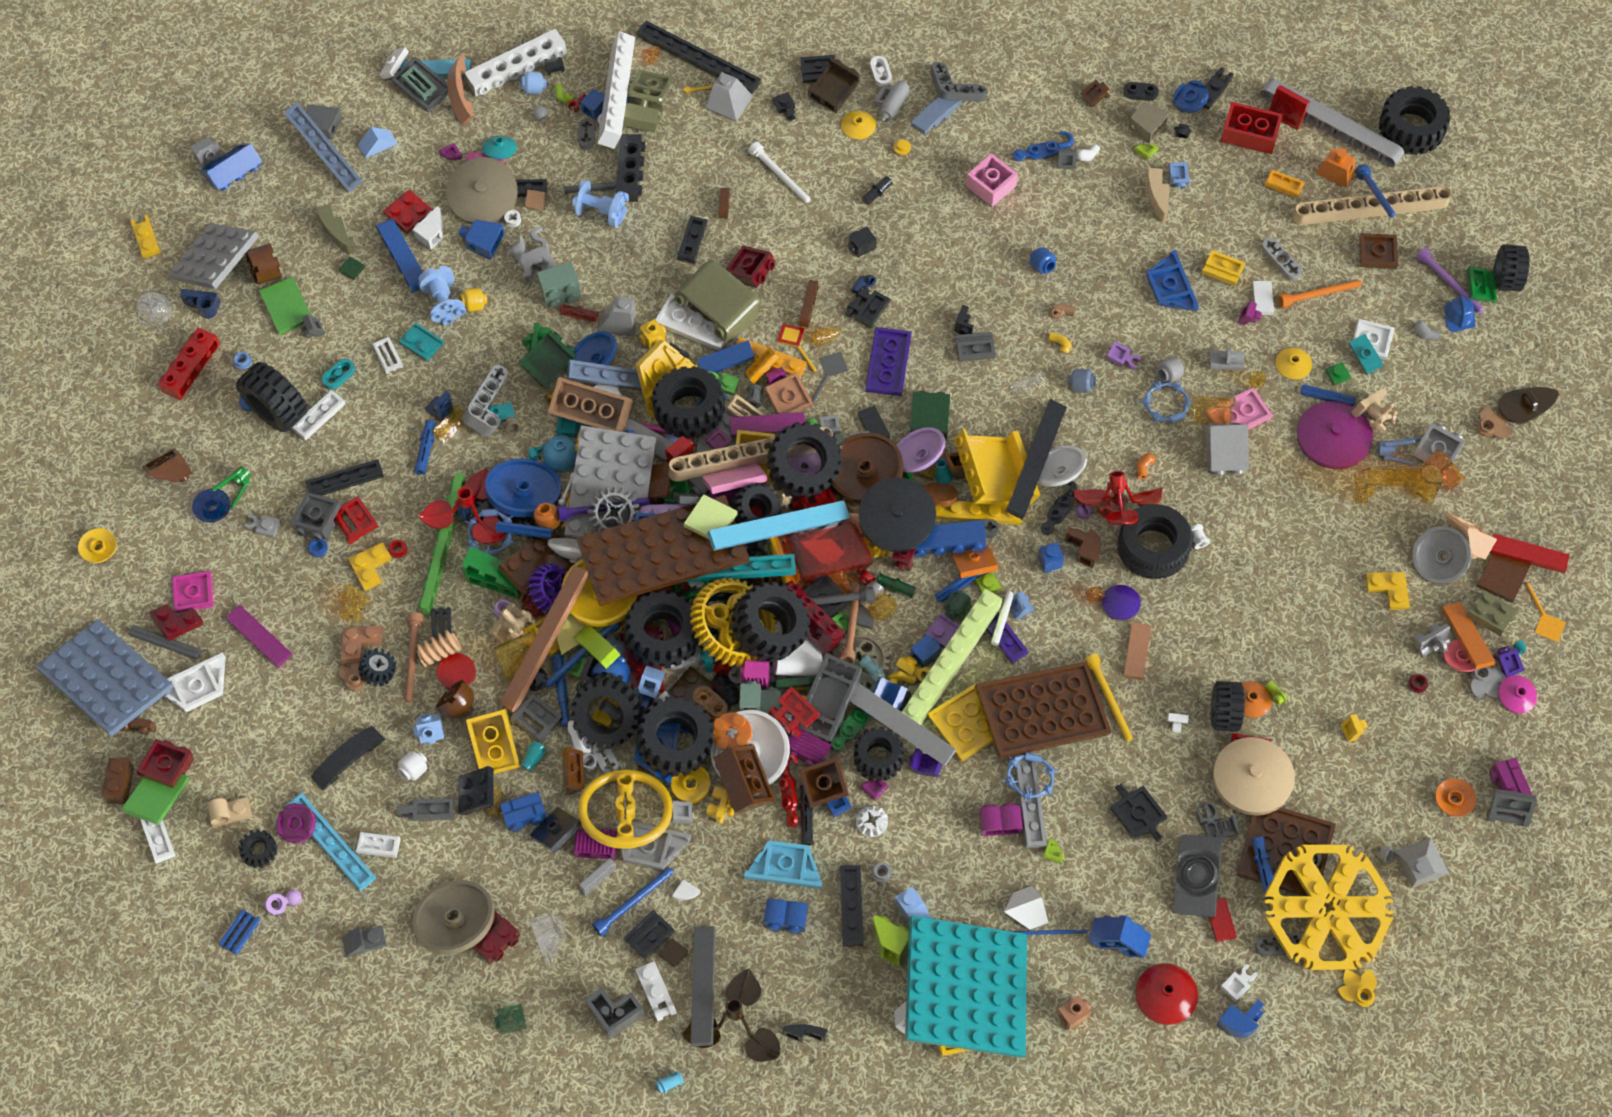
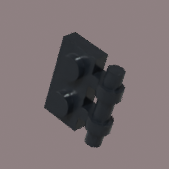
M863 287L856 294L855 300L847 306L845 315L850 318L853 313H856V321L872 328L890 303V298L875 290L869 295L870 289ZM861 302H866L863 307L859 306Z

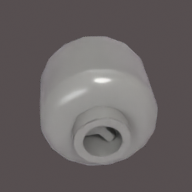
M1175 357L1163 360L1156 368L1157 378L1163 383H1173L1179 380L1184 373L1182 362Z

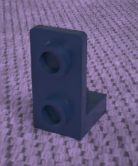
M447 391L440 397L436 396L425 407V411L441 423L445 419H449L454 411L450 394Z

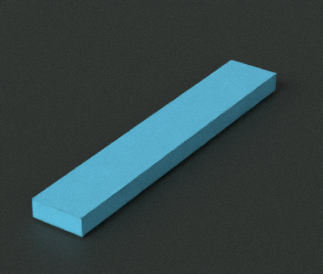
M302 793L286 804L287 806L299 803L311 808L316 819L315 830L311 836L360 892L376 879L374 874Z

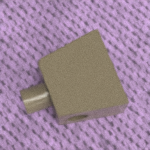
M1143 102L1138 109L1129 105L1124 114L1130 117L1129 128L1150 144L1167 124L1170 112Z

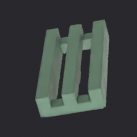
M414 65L401 75V78L424 101L428 96L432 95V92L437 91V87ZM413 71L430 87L429 90L412 74ZM407 76H409L425 93H423Z

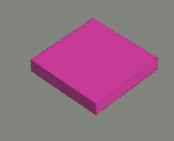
M211 571L172 577L175 613L185 612L192 608L197 610L214 607Z

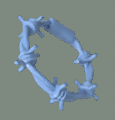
M1152 380L1153 386L1146 393L1143 401H1139V403L1145 404L1146 409L1155 420L1153 423L1155 424L1159 420L1163 422L1169 421L1172 424L1185 418L1191 403H1195V401L1190 400L1182 385L1179 384L1181 381L1175 384L1161 383V381L1154 383ZM1162 386L1174 388L1176 390L1175 394L1179 391L1182 392L1185 401L1184 404L1180 405L1185 406L1184 411L1171 415L1168 418L1162 417L1158 413L1160 410L1154 413L1149 405L1150 400H1154L1150 398L1151 392L1159 389L1163 392Z
M482 509V512L478 514L479 517L500 515L503 518V522L512 523L510 518L513 516L507 517L497 509ZM476 517L470 519L469 522L465 521L469 524V546L493 556L500 553L507 546H510L511 543L515 544V542L511 541L512 534L508 533L507 538L501 541L504 543L501 548L493 550L487 546V551L481 550L477 546L476 540L472 538V529L478 523L476 522Z
M1026 752L1025 755L1015 756L1014 758L1008 757L1010 760L1007 767V779L1002 780V782H1007L1009 788L1011 787L1014 791L1024 796V802H1026V799L1029 800L1030 798L1041 797L1046 794H1050L1053 797V794L1050 792L1054 784V772L1059 771L1058 769L1054 770L1053 766H1050L1047 761L1041 759V755ZM1023 758L1027 761L1041 762L1046 767L1042 772L1047 771V774L1050 775L1051 780L1049 784L1042 783L1045 787L1043 791L1037 794L1031 793L1032 788L1029 791H1021L1015 785L1019 780L1014 781L1010 774L1012 767L1019 768L1016 764Z

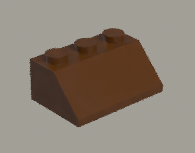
M754 745L730 747L713 757L734 813L746 812L776 801Z

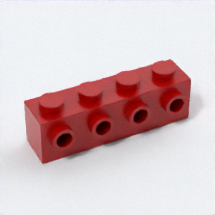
M197 327L195 332L190 335L185 346L180 349L176 359L170 363L169 369L160 377L158 385L162 393L180 401L220 345L217 335Z

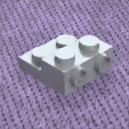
M1431 423L1412 457L1446 474L1464 446L1465 440H1463V436L1456 432L1452 434L1446 431L1447 428L1439 423H1436V425Z

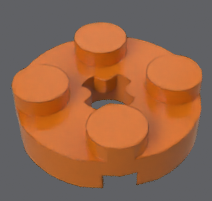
M737 713L723 714L714 721V743L719 749L724 751L730 747L747 746L753 736L750 722L744 716ZM732 727L734 730H737V733L734 734V738H731V736L728 735V732Z

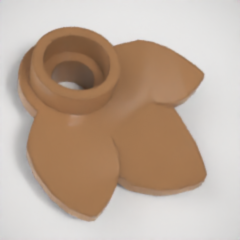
M1490 407L1481 411L1479 415L1480 422L1477 425V430L1481 435L1506 438L1513 433L1512 429L1506 427L1508 420L1502 414H1494Z
M352 663L351 666L342 664L339 668V676L345 681L346 686L355 692L363 689L368 680L363 681L362 676L359 675L358 668L360 663Z

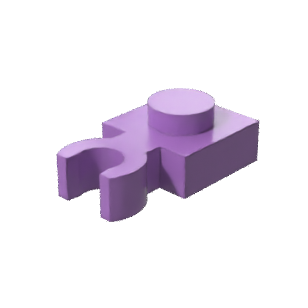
M1114 341L1106 356L1107 360L1120 367L1125 363L1131 370H1135L1137 367L1132 361L1139 362L1141 358L1138 355H1130L1131 349Z

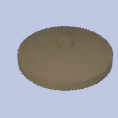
M479 157L462 163L453 171L447 183L446 195L451 210L462 221L473 224L475 220L496 223L504 219L505 214L514 208L518 197V186L512 171L504 163L493 158Z
M466 880L446 882L429 891L418 903L412 920L413 930L420 944L433 953L444 955L460 953L476 945L488 933L494 920V905L488 892L475 882Z

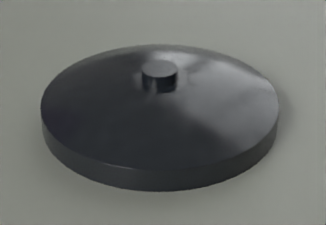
M896 477L879 481L868 489L860 503L859 523L863 534L873 545L888 552H906L919 547L931 535L935 525L936 509L931 495L923 486L910 479Z

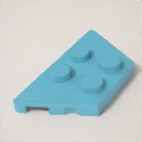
M769 840L763 847V851L757 855L749 870H746L744 873V879L822 889V881L820 880L809 845Z

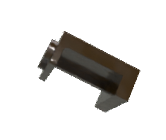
M831 57L829 65L815 84H811L808 88V97L829 110L838 113L859 84L860 74L854 68L845 66L839 59L835 60Z

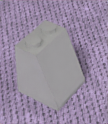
M1204 424L1208 470L1213 471L1214 475L1225 474V471H1232V474H1243L1244 470H1249L1248 424Z

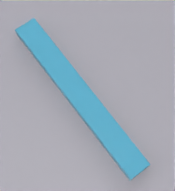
M839 501L709 530L707 534L713 551L847 521L850 519V515L845 502Z

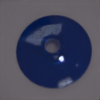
M212 488L200 492L192 504V510L196 518L206 523L220 521L228 514L231 507L228 495L220 489L212 491Z

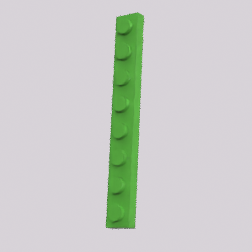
M456 473L455 478L450 483L451 493L450 496H447L446 502L451 505L452 509L455 505V500L458 499V490L464 487L466 483L462 473ZM456 512L452 514L454 522L450 526L438 529L437 545L432 550L433 560L428 565V579L424 581L423 597H420L418 607L425 616H431V609L434 606L457 519Z

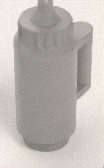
M898 81L893 87H881L873 100V104L880 106L879 115L882 117V121L891 120L896 116L909 94L910 87L906 82ZM886 93H889V94L887 95V97L885 98V100L882 101V99H883V97L885 96V94H886Z

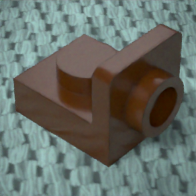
M1096 79L1080 93L1092 107L1105 96L1107 98L1110 97V94L1107 92L1109 90L1104 82L1099 83Z

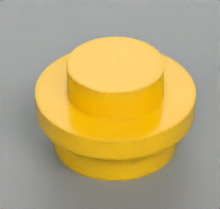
M900 139L894 143L893 148L898 155H906L911 151V144L905 139Z

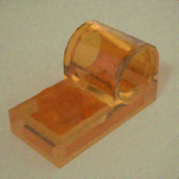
M1438 449L1423 463L1450 491L1454 490L1465 479L1448 456Z

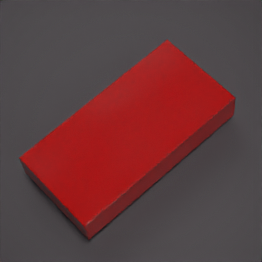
M1226 898L1217 899L1216 918L1209 917L1216 942L1236 939L1237 935Z

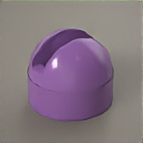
M1078 505L1076 516L1080 519L1090 517V506Z

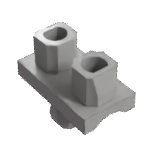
M1226 348V351L1211 350L1210 369L1220 371V369L1231 371L1244 370V352L1231 351V348Z
M1435 623L1428 629L1429 634L1426 636L1423 633L1414 636L1415 644L1419 647V653L1422 657L1437 650L1441 653L1448 650L1447 644L1451 641L1449 635L1450 626L1447 624L1439 626Z

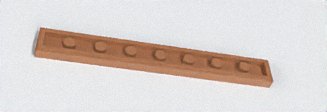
M575 565L570 571L500 702L502 706L510 711L516 712L589 578L587 571Z

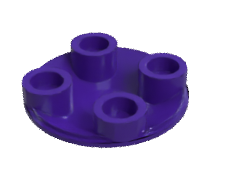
M1115 585L1105 591L1102 598V606L1111 619L1127 620L1138 614L1141 600L1133 588L1126 585Z

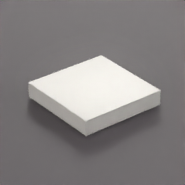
M1358 319L1353 340L1366 334L1380 359L1386 360L1394 327Z

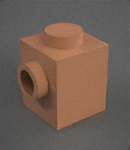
M1077 995L1059 1007L1057 1015L1066 1028L1071 1030L1089 1018L1091 1007L1085 999H1081Z

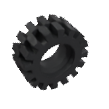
M256 829L255 833L251 830L249 831L250 835H243L244 840L240 839L241 845H238L239 854L248 866L264 868L263 865L266 864L268 866L270 864L269 861H274V855H277L276 849L278 847L276 841L266 830L261 832L260 829ZM255 843H264L266 849L261 855L251 854V847Z

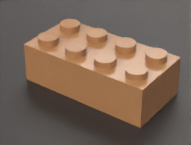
M558 377L548 413L595 428L624 432L633 400Z

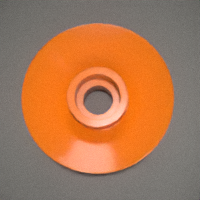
M1248 681L1242 683L1245 692L1244 716L1257 718L1266 714L1272 704L1270 692L1264 685L1258 682ZM1250 695H1255L1256 699H1251Z
M1447 779L1436 789V803L1447 815L1453 817L1466 816L1476 805L1474 789L1461 779ZM1455 797L1458 800V802H1453L1451 798Z

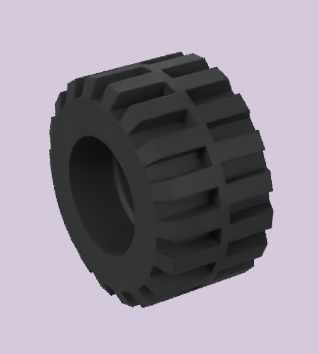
M1502 244L1499 248L1494 263L1495 286L1497 290L1521 292L1524 288L1530 266V257L1526 246Z
M751 483L738 491L732 497L733 499L729 504L732 506L730 508L737 511V516L735 517L736 524L780 515L782 509L779 507L782 504L781 501H778V494L775 495L773 493L775 490L772 488L768 489L766 484L761 486V483ZM749 501L759 505L762 512L761 517H757L751 512Z
M1216 681L1211 698L1212 727L1215 731L1239 732L1244 719V687L1241 682Z
M880 726V729L872 727L871 731L866 729L864 735L860 734L858 736V741L856 740L854 745V764L858 772L862 771L864 778L868 775L871 781L874 778H877V781H882V778L885 777L887 781L890 780V775L895 777L897 770H901L904 747L897 733L893 735L891 729L886 731L884 727ZM874 747H883L891 755L883 761H875L867 755V752Z

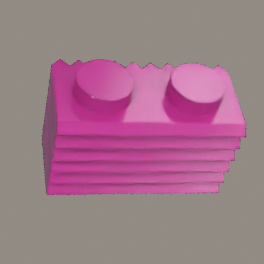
M745 660V666L741 665V683L754 681L757 684H761L762 690L769 688V661Z

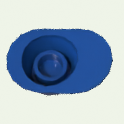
M1460 295L1451 302L1446 303L1444 307L1446 325L1452 333L1475 327L1474 306L1469 299Z

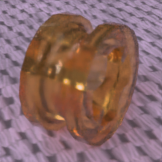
M1101 586L1093 587L1086 592V596L1089 597V603L1101 601L1105 597Z

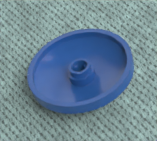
M523 458L511 459L496 465L488 473L485 480V494L490 504L505 514L515 517H534V511L540 504L551 503L556 505L561 496V481L557 473L542 462Z

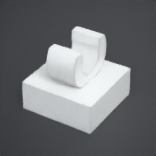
M1168 713L1166 722H1173L1172 732L1181 733V725L1188 723L1189 715Z

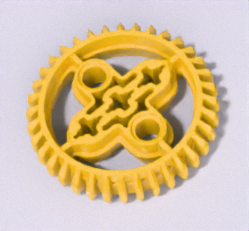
M724 578L715 580L706 587H703L693 600L692 612L690 613V617L693 619L690 624L694 626L691 631L696 632L694 638H699L698 645L703 644V651L708 650L710 652L709 656H715V661L721 659L722 664L728 662L729 667L734 664L736 667L745 666V660L759 659L758 656L753 657L748 653L734 651L740 647L741 643L736 641L734 637L736 633L731 628V625L734 623L731 622V614L735 604L753 587V584L747 586L746 581L740 583L739 579L734 581L732 578L728 580ZM726 592L734 594L728 598L726 605L722 603L706 605L709 598L716 593ZM759 609L758 613L763 626L768 631L776 634L774 630L779 629L774 626V624L778 623L777 620H774L776 616L767 610ZM707 625L720 631L718 641L712 636Z

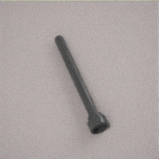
M866 587L862 592L811 598L817 605L863 600L867 601V603L876 602L874 587Z

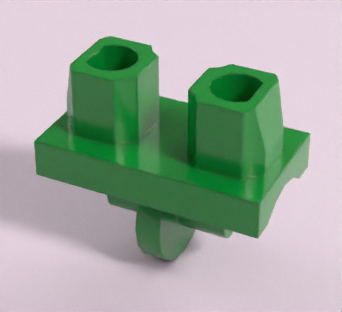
M534 323L533 333H529L527 337H524L522 344L527 347V351H530L549 331L552 333L553 331L550 327H542L540 323Z

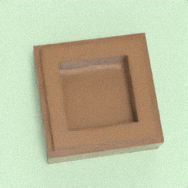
M527 190L525 207L543 210L546 193Z

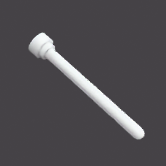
M755 142L750 146L748 152L753 157L760 158L805 203L810 202V197L764 153L763 146L759 142Z

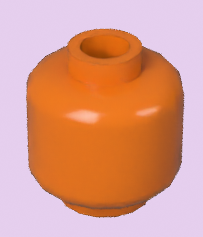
M542 503L534 511V518L538 527L554 530L560 525L558 509L554 504Z

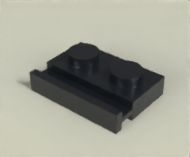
M835 55L800 57L803 83L816 82L829 65L830 58L835 59Z
M653 909L624 937V940L646 960L675 931Z

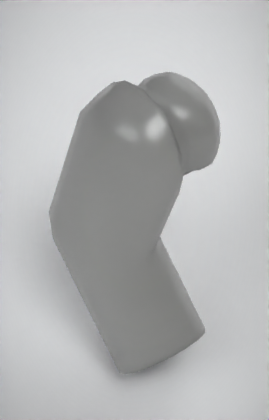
M1424 321L1416 322L1415 330L1422 339L1439 340L1440 331H1431Z

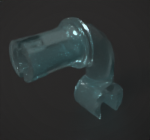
M866 654L859 663L873 678V683L869 688L873 692L878 679H885V674L882 669L883 666H879Z

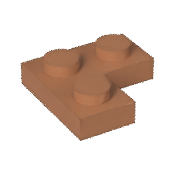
M382 625L343 628L342 664L360 663L363 647L382 646Z

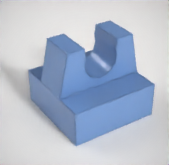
M1023 592L1015 594L1010 606L1015 619H1020L1034 610V607L1030 606L1028 602L1029 597L1025 596Z

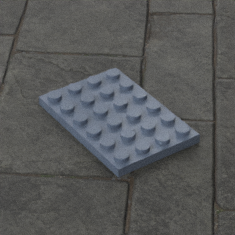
M99 619L36 665L37 671L110 737L173 689V685L169 680Z

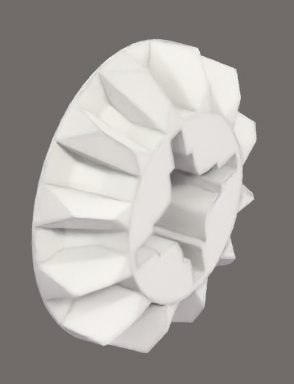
M874 805L872 807L865 806L857 815L856 826L863 835L877 837L887 829L888 817L882 808L875 807ZM869 814L873 819L877 818L875 827L872 823H866L869 821Z

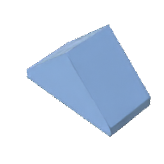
M371 127L358 146L365 158L397 145V142L390 130Z

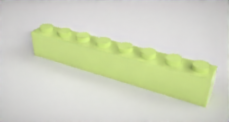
M987 589L983 591L902 712L920 725L923 724L927 718V713L932 711L1000 610L1002 598Z

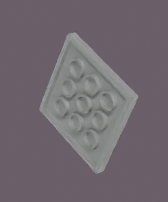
M211 223L205 228L202 235L194 241L192 247L183 254L181 260L172 267L168 276L175 281L216 289L259 238V235L255 231Z

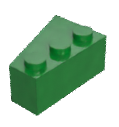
M470 546L461 565L466 582L520 599L522 593L498 569L499 565L504 561Z

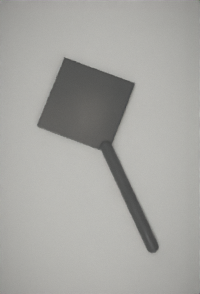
M841 352L819 358L825 372V377L812 399L813 403H815L829 376L849 371Z

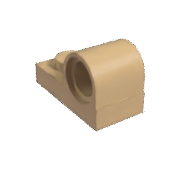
M248 797L230 802L218 798L207 803L210 822L213 828L253 817Z

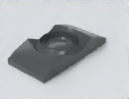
M826 653L806 699L821 715L807 729L802 724L798 728L832 741L843 721L847 705L856 691L862 668Z
M1182 835L1178 854L1174 914L1216 918L1223 846L1222 837Z

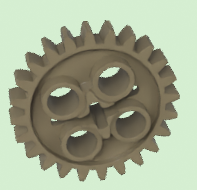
M860 630L859 635L855 634L853 650L856 654L854 665L862 668L858 683L864 687L869 685L873 689L874 682L877 684L879 678L885 679V673H889L890 653L887 652L888 647L883 646V640L877 642V635L871 638L870 632L865 636L862 630ZM847 633L844 634V639H841L837 648L829 652L830 655L840 659V653L845 648ZM865 648H868V649H870L871 651H870V652H864V651H862V650L865 649ZM867 666H873L874 669H873V670H869V669H867L866 667H867Z

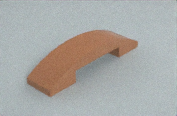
M460 56L452 64L447 79L450 103L462 125L467 124L473 118L471 101L465 100L461 76L466 72L464 56Z

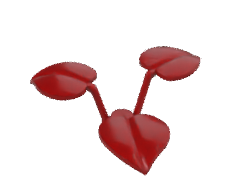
M487 468L474 474L468 479L464 487L458 490V499L455 500L453 509L448 502L437 500L430 503L418 514L420 520L429 527L443 529L454 522L452 514L456 512L458 505L463 508L471 507L479 522L472 529V534L476 541L483 544L498 543L504 538L503 532L496 531V524L498 521H501L495 516L485 517L481 520L474 506L476 498L487 500L485 494V480L489 473Z
M1113 471L1109 474L1110 482H1107L1106 491L1103 489H1074L1075 499L1080 504L1087 506L1101 504L1103 499L1108 498L1110 489L1114 494H1118L1120 512H1111L1106 515V521L1111 525L1133 524L1138 521V513L1136 511H1123L1121 493L1124 492V489H1126L1129 495V500L1132 503H1137L1139 506L1158 504L1161 501L1163 492L1161 487L1132 495L1123 471Z

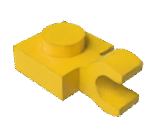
M911 656L899 658L896 666L911 676L915 675L921 682L925 678L923 675L924 671L928 673L931 669L930 667L921 668L922 666L917 663L918 661Z

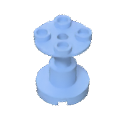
M582 180L579 184L578 195L572 201L576 215H581L586 205L598 208L599 213L608 215L610 226L617 228L627 212L625 201H629L628 194L619 191L614 198L590 195L591 183Z
M439 266L440 269L437 270L429 268L419 276L418 284L423 293L432 294L433 299L439 302L431 309L430 318L436 323H443V325L451 324L454 319L466 313L465 305L461 300H449L448 298L450 295L449 288L455 281L453 272L446 266Z

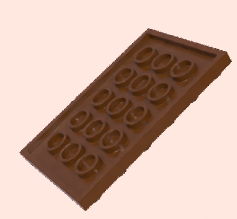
M1087 661L983 682L975 686L999 759L1108 736L1112 732Z

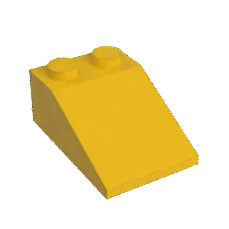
M506 708L466 719L479 769L490 766L494 768V774L520 767Z

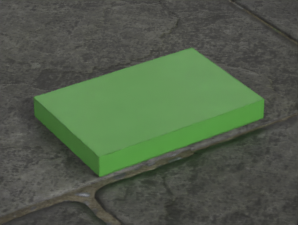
M293 277L259 290L279 335L300 327L304 324L302 318L307 314L310 315Z
M181 774L174 788L143 777L122 807V811L159 825L189 782V776Z

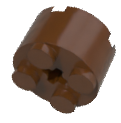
M271 243L249 249L245 253L247 263L250 264L251 274L258 285L282 277L278 268L280 267L278 258L272 255L274 251Z

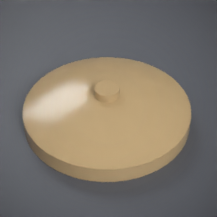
M1247 737L1231 742L1219 753L1213 768V782L1220 798L1232 809L1248 815H1265L1276 811L1288 800L1294 787L1295 774L1289 757L1280 747L1265 739Z

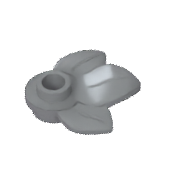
M1488 667L1471 671L1473 679L1470 684L1471 691L1478 699L1482 698L1484 694L1498 699L1499 683L1506 676L1502 671L1489 669ZM1477 673H1482L1484 677H1480Z

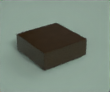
M672 938L661 950L659 956L675 968L688 954V950Z

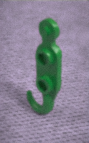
M861 708L854 709L840 726L839 737L832 739L831 748L838 752L843 750L845 741L855 738L866 724L869 715H866L865 711Z

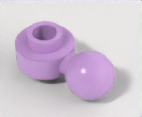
M295 889L289 890L284 897L280 894H271L265 899L264 908L269 914H280L285 910L286 904L291 906L298 905L301 902L302 895ZM273 900L277 902L276 908L271 906Z

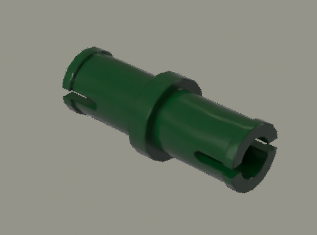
M882 573L879 574L877 579L878 584L892 590L893 593L898 592L910 598L913 597L916 586L909 585L900 581L901 579L899 578L894 579Z

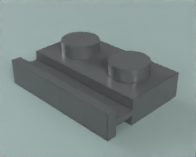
M992 332L956 335L959 362L995 359L996 353Z

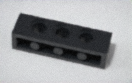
M622 134L620 137L616 194L619 191L627 193L629 196L628 202H638V197L642 196V185L639 184L640 181H643V170H641V167H644V156H642V152H645L646 149L645 141H642V134Z

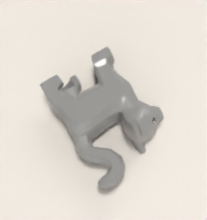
M535 227L530 232V238L534 242L541 244L540 247L526 251L523 237L519 235V241L514 242L512 247L508 249L509 254L517 258L518 265L524 272L522 278L525 284L533 282L534 269L541 268L543 271L556 267L555 261L549 252L548 242L546 239L537 236V233L543 231L542 227Z

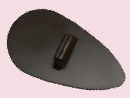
M1547 387L1514 390L1505 393L1500 398L1498 408L1502 416L1508 421L1524 424L1536 419L1550 409L1556 402L1559 392Z

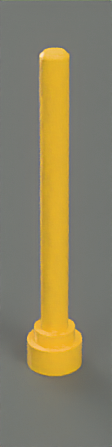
M1098 654L1086 657L1083 661H1087L1090 671H1093L1125 740H1132L1131 732L1100 669L1101 660Z

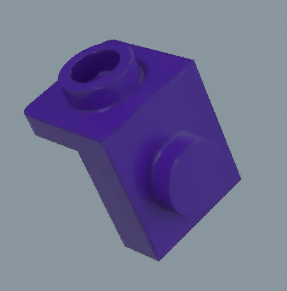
M915 748L913 755L910 757L909 765L916 774L938 777L942 767L940 762L930 755L924 754L919 748Z

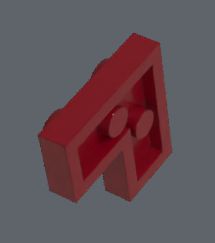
M168 604L149 612L150 617L168 641L204 625L202 618L194 608L177 616Z

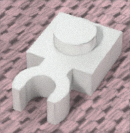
M1248 964L1242 968L1241 975L1234 972L1220 987L1235 1002L1251 987L1247 982L1255 980L1258 974L1255 972L1251 976L1247 975Z

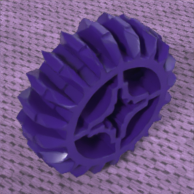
M545 563L536 567L530 573L531 577L527 580L530 584L526 588L530 590L528 596H532L531 603H536V609L541 608L542 613L547 612L548 614L562 588V583L568 569L563 570L562 565H556V563Z

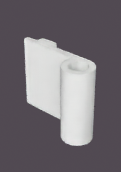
M777 620L778 623L774 624V626L779 629H775L774 632L777 635H782V626L780 621ZM806 637L804 643L791 655L783 660L772 662L773 674L816 677L823 661L821 651Z

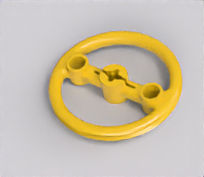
M624 769L607 772L592 780L580 796L578 815L582 827L591 838L609 847L629 849L644 846L660 837L670 824L673 805L668 790L658 779L641 771ZM612 781H617L619 797L615 801V815L619 821L617 837L608 836L597 830L587 815V805L592 794L604 784ZM634 781H640L652 787L661 797L664 806L663 816L658 825L639 837H634L632 820L636 815V802L631 796L634 789ZM624 798H626V820L624 819Z

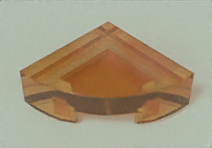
M660 47L643 50L647 66L655 63L656 59L658 60L660 57Z

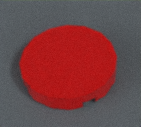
M450 654L438 664V681L448 690H452L451 686L461 679L468 685L475 680V664L465 654Z

